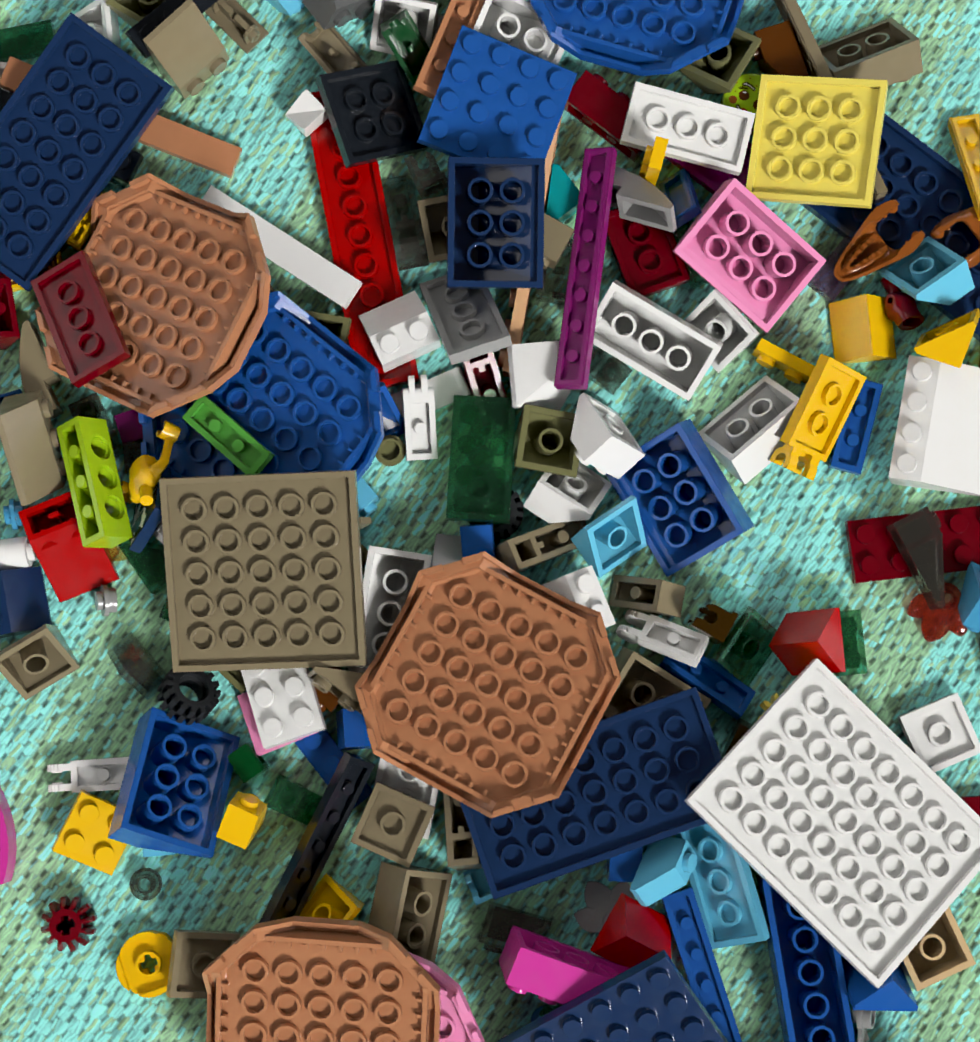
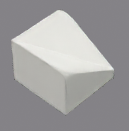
M308 89L301 93L285 114L306 138L328 119L325 107Z

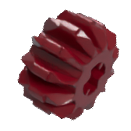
M67 895L60 898V904L53 901L48 905L51 912L42 914L41 918L49 924L41 927V932L46 933L50 931L51 936L47 938L46 942L51 944L58 940V951L64 950L67 945L71 952L76 951L79 943L85 946L90 942L87 934L96 933L97 929L88 923L95 921L97 915L87 916L86 912L91 909L92 905L87 903L80 907V896L74 897L72 901H70ZM73 919L75 926L65 928L63 921Z

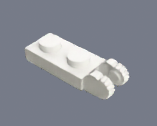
M633 609L627 610L624 618L629 624L635 625L642 629V631L622 624L616 630V635L624 641L626 640L631 644L638 643L641 647L694 668L697 667L709 644V637L653 614L649 616Z
M129 757L73 760L70 763L47 765V772L62 773L63 771H71V783H52L48 785V792L72 791V793H79L80 790L86 792L120 790Z

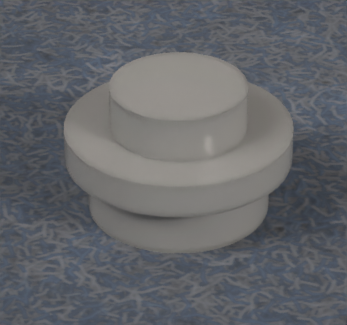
M101 585L100 591L95 592L96 610H101L102 616H109V613L117 612V593L115 587L108 588L107 585Z

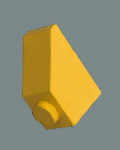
M238 791L228 804L216 837L246 850L263 825L268 804L260 801L254 794Z

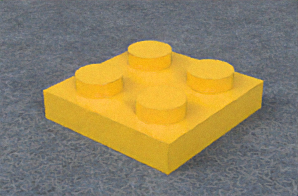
M80 790L52 847V851L112 876L127 845L108 838L116 804Z

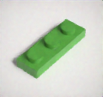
M207 395L197 399L182 417L245 474H260L275 456Z

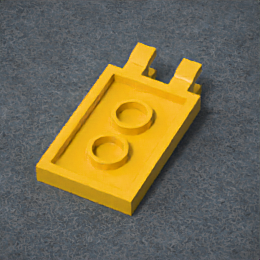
M820 354L779 440L785 443V445L777 448L769 461L799 475L802 472V476L814 480L820 460L827 461L867 377L829 356Z

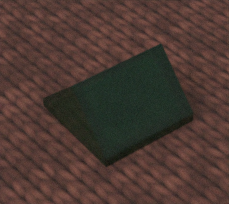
M750 606L744 607L739 612L724 642L717 644L708 659L749 687L772 653L768 645L777 630L754 608Z

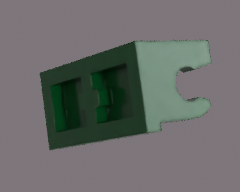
M405 9L380 24L382 35L414 86L430 48L408 10Z

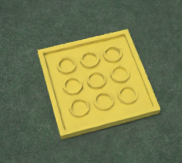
M761 74L746 188L760 201L871 209L888 81Z

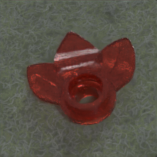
M941 582L936 584L930 592L916 595L908 606L907 614L909 616L921 618V631L927 642L941 639L949 630L961 637L967 632V628L962 625L958 611L961 592L952 583ZM944 594L951 595V600L948 603H941V597Z

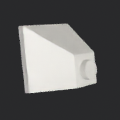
M560 341L512 344L507 347L512 408L523 409L524 404L561 410L571 390L554 387Z
M579 462L576 478L544 472L523 507L549 524L589 520L612 484Z

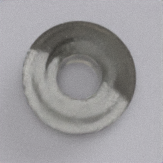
M152 868L137 870L130 879L131 893L139 900L146 901L155 898L162 889L160 874ZM145 878L150 881L151 886L149 890L141 888L140 881Z

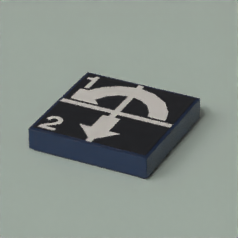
M169 468L162 472L161 478H171ZM159 482L153 490V503L149 506H143L139 503L134 507L133 538L130 539L129 546L131 551L142 552L162 521Z

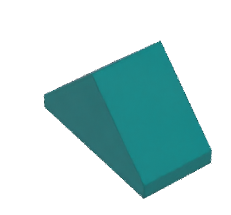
M553 164L546 214L563 223L577 211L579 189L559 164Z

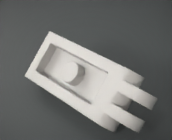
M414 375L407 376L408 388H402L406 460L438 459L434 387H428L427 375H420V387L415 388Z

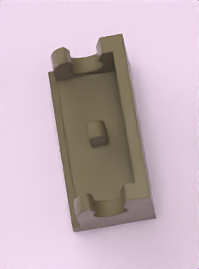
M316 21L314 23L315 31L310 34L303 32L297 38L327 74L367 66L335 27L324 30Z

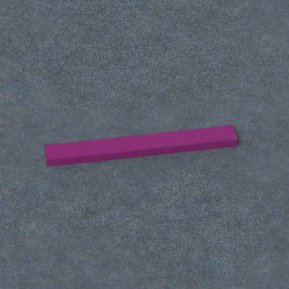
M614 147L586 148L584 150L554 387L557 389L587 390L617 159V150Z

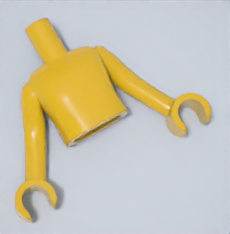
M165 420L162 431L158 430L156 432V437L164 440L162 453L158 461L153 456L142 455L132 463L129 470V483L126 481L121 482L126 503H141L143 506H149L153 503V490L158 484L162 472L169 464L173 444L177 441L181 432L179 426Z

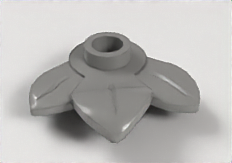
M588 881L584 892L587 907L574 913L580 927L590 933L600 932L621 893L635 899L630 891L628 882H618L610 890L602 883Z
M852 1008V1022L857 1024L858 1029L857 1042H867L869 1040L867 1029H873L876 1011L853 1010Z

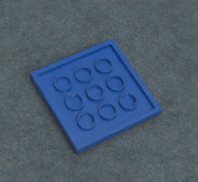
M462 25L417 143L451 157L546 158L577 73Z

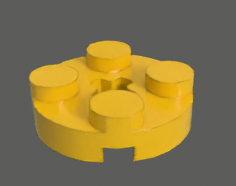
M146 930L133 935L124 943L116 960V973L120 983L128 991L131 990L145 998L156 997L167 991L173 939L167 933ZM145 955L156 958L158 964L154 966V972H150L148 968H142L141 963L145 961Z

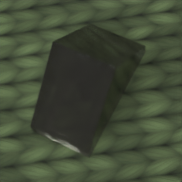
M132 632L107 652L120 676L143 697L149 700L157 693L158 686L167 675V672Z

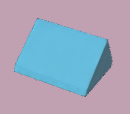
M633 495L583 527L571 538V541L587 564L593 566L595 574L599 578L647 546L637 499Z

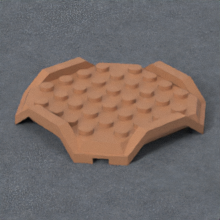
M147 173L130 181V187L117 193L110 190L97 196L91 207V236L83 251L90 257L131 357L83 386L140 414L155 418L213 393L239 372L268 314L271 275L253 216L249 213H234L185 193L153 174ZM38 307L35 309L39 330L44 333L47 346L44 347L48 368L69 379L42 309Z
M483 551L461 558L462 560L418 571L404 606L374 660L354 687L364 716L373 754L489 818H495L560 797L621 682V676L612 653L601 612L570 601L512 570Z
M292 916L257 923L202 972L207 992L206 1042H440V985L391 933L363 921Z

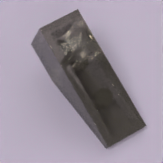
M411 174L382 179L399 271L429 265Z
M926 506L886 526L930 610H936L945 606L943 534L939 529L941 528V522L934 511H930Z

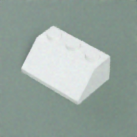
M765 375L698 433L708 449L725 469L745 485L771 463L769 460L773 452L785 445V443L779 440L798 403L799 397Z

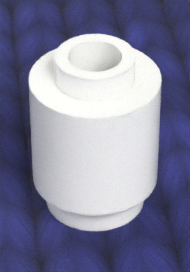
M27 536L0 539V570L32 567L33 560L38 559Z

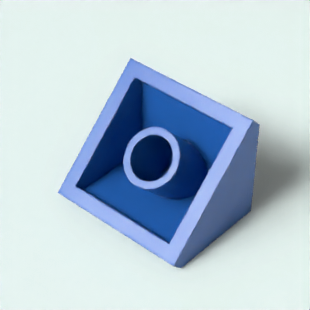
M843 956L841 957L848 998L853 1010H918V1004L900 965L880 988H876Z

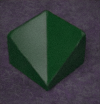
M245 743L228 755L229 762L243 783L250 782L269 767L264 758L256 754L253 743Z

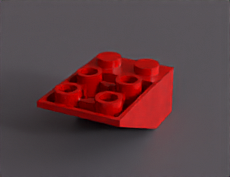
M70 491L18 512L27 538L61 603L97 589L101 585H107L120 579L108 548L82 546Z

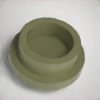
M386 435L375 456L383 465H397L405 456V445L399 437Z

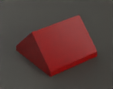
M840 608L786 613L768 646L792 676L799 675L816 658L832 673L846 672Z
M621 893L590 950L613 963L629 968L663 950L672 959L668 918L650 907L641 906L637 900Z

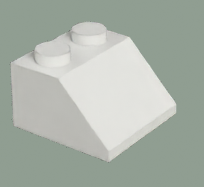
M416 291L359 315V319L384 373L441 347L440 338Z
M584 392L579 396L570 440L577 449L575 455L585 466L592 465L602 475L609 474L616 479H620L645 456V453L616 411Z
M592 565L542 585L570 601L601 612L605 628L616 624Z

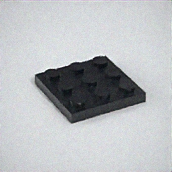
M398 60L322 74L315 79L346 168L417 153L429 148L417 143L423 123L405 71Z

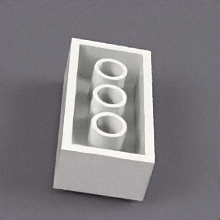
M618 280L612 282L597 309L593 344L687 401L691 399L723 346V343Z

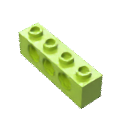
M76 416L58 426L56 429L82 546L112 549L133 538L106 419Z

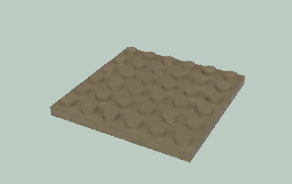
M356 470L159 479L173 673L367 665Z

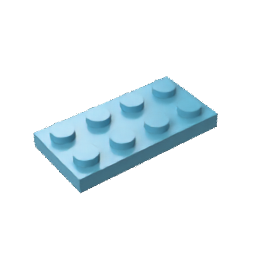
M708 824L676 834L677 838L687 839L697 855V865L694 872L691 873L689 880L712 949L761 942L769 939L771 936L749 864Z

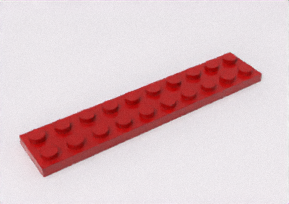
M311 92V94L324 106L320 92ZM328 118L310 134L333 260L336 266L363 283L347 309L343 308L344 317L352 319L348 335L349 346L378 369L379 382H384L386 387L408 384L407 376L414 375L415 382H418L419 375L415 359L384 373L359 319V315L403 296L378 161L346 168Z

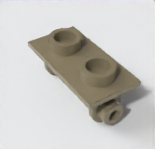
M219 0L205 11L247 54L269 34L236 0Z

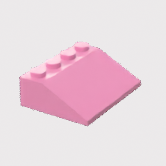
M736 178L724 181L701 210L702 213L695 218L673 252L724 295L762 331L768 333L827 260Z

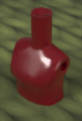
M883 277L880 283L887 292L884 304L886 316L903 331L913 330L920 326L925 318L919 312L916 300L912 296L901 292L897 286Z

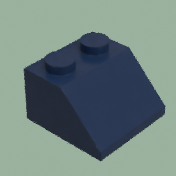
M42 567L0 570V639L30 633L45 624L52 625Z

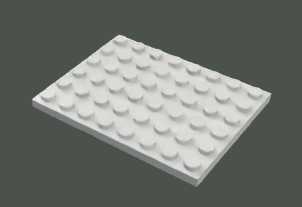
M818 658L813 659L684 800L876 988L881 987L980 871V816Z

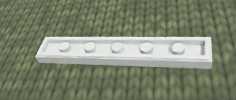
M211 185L202 198L234 213H249L253 216L267 259L336 304L347 309L363 283L214 186Z

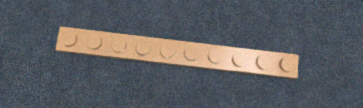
M561 119L545 158L544 213ZM531 288L511 289L508 307L513 308L512 319L506 318L505 325L510 334L512 344L522 343ZM507 347L506 349H500L498 367L503 368L502 373L504 377H510Z

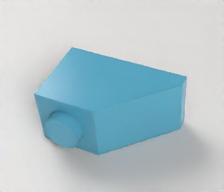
M667 837L648 844L630 887V891L641 906L648 907L687 885L689 877L697 865V855L687 839Z

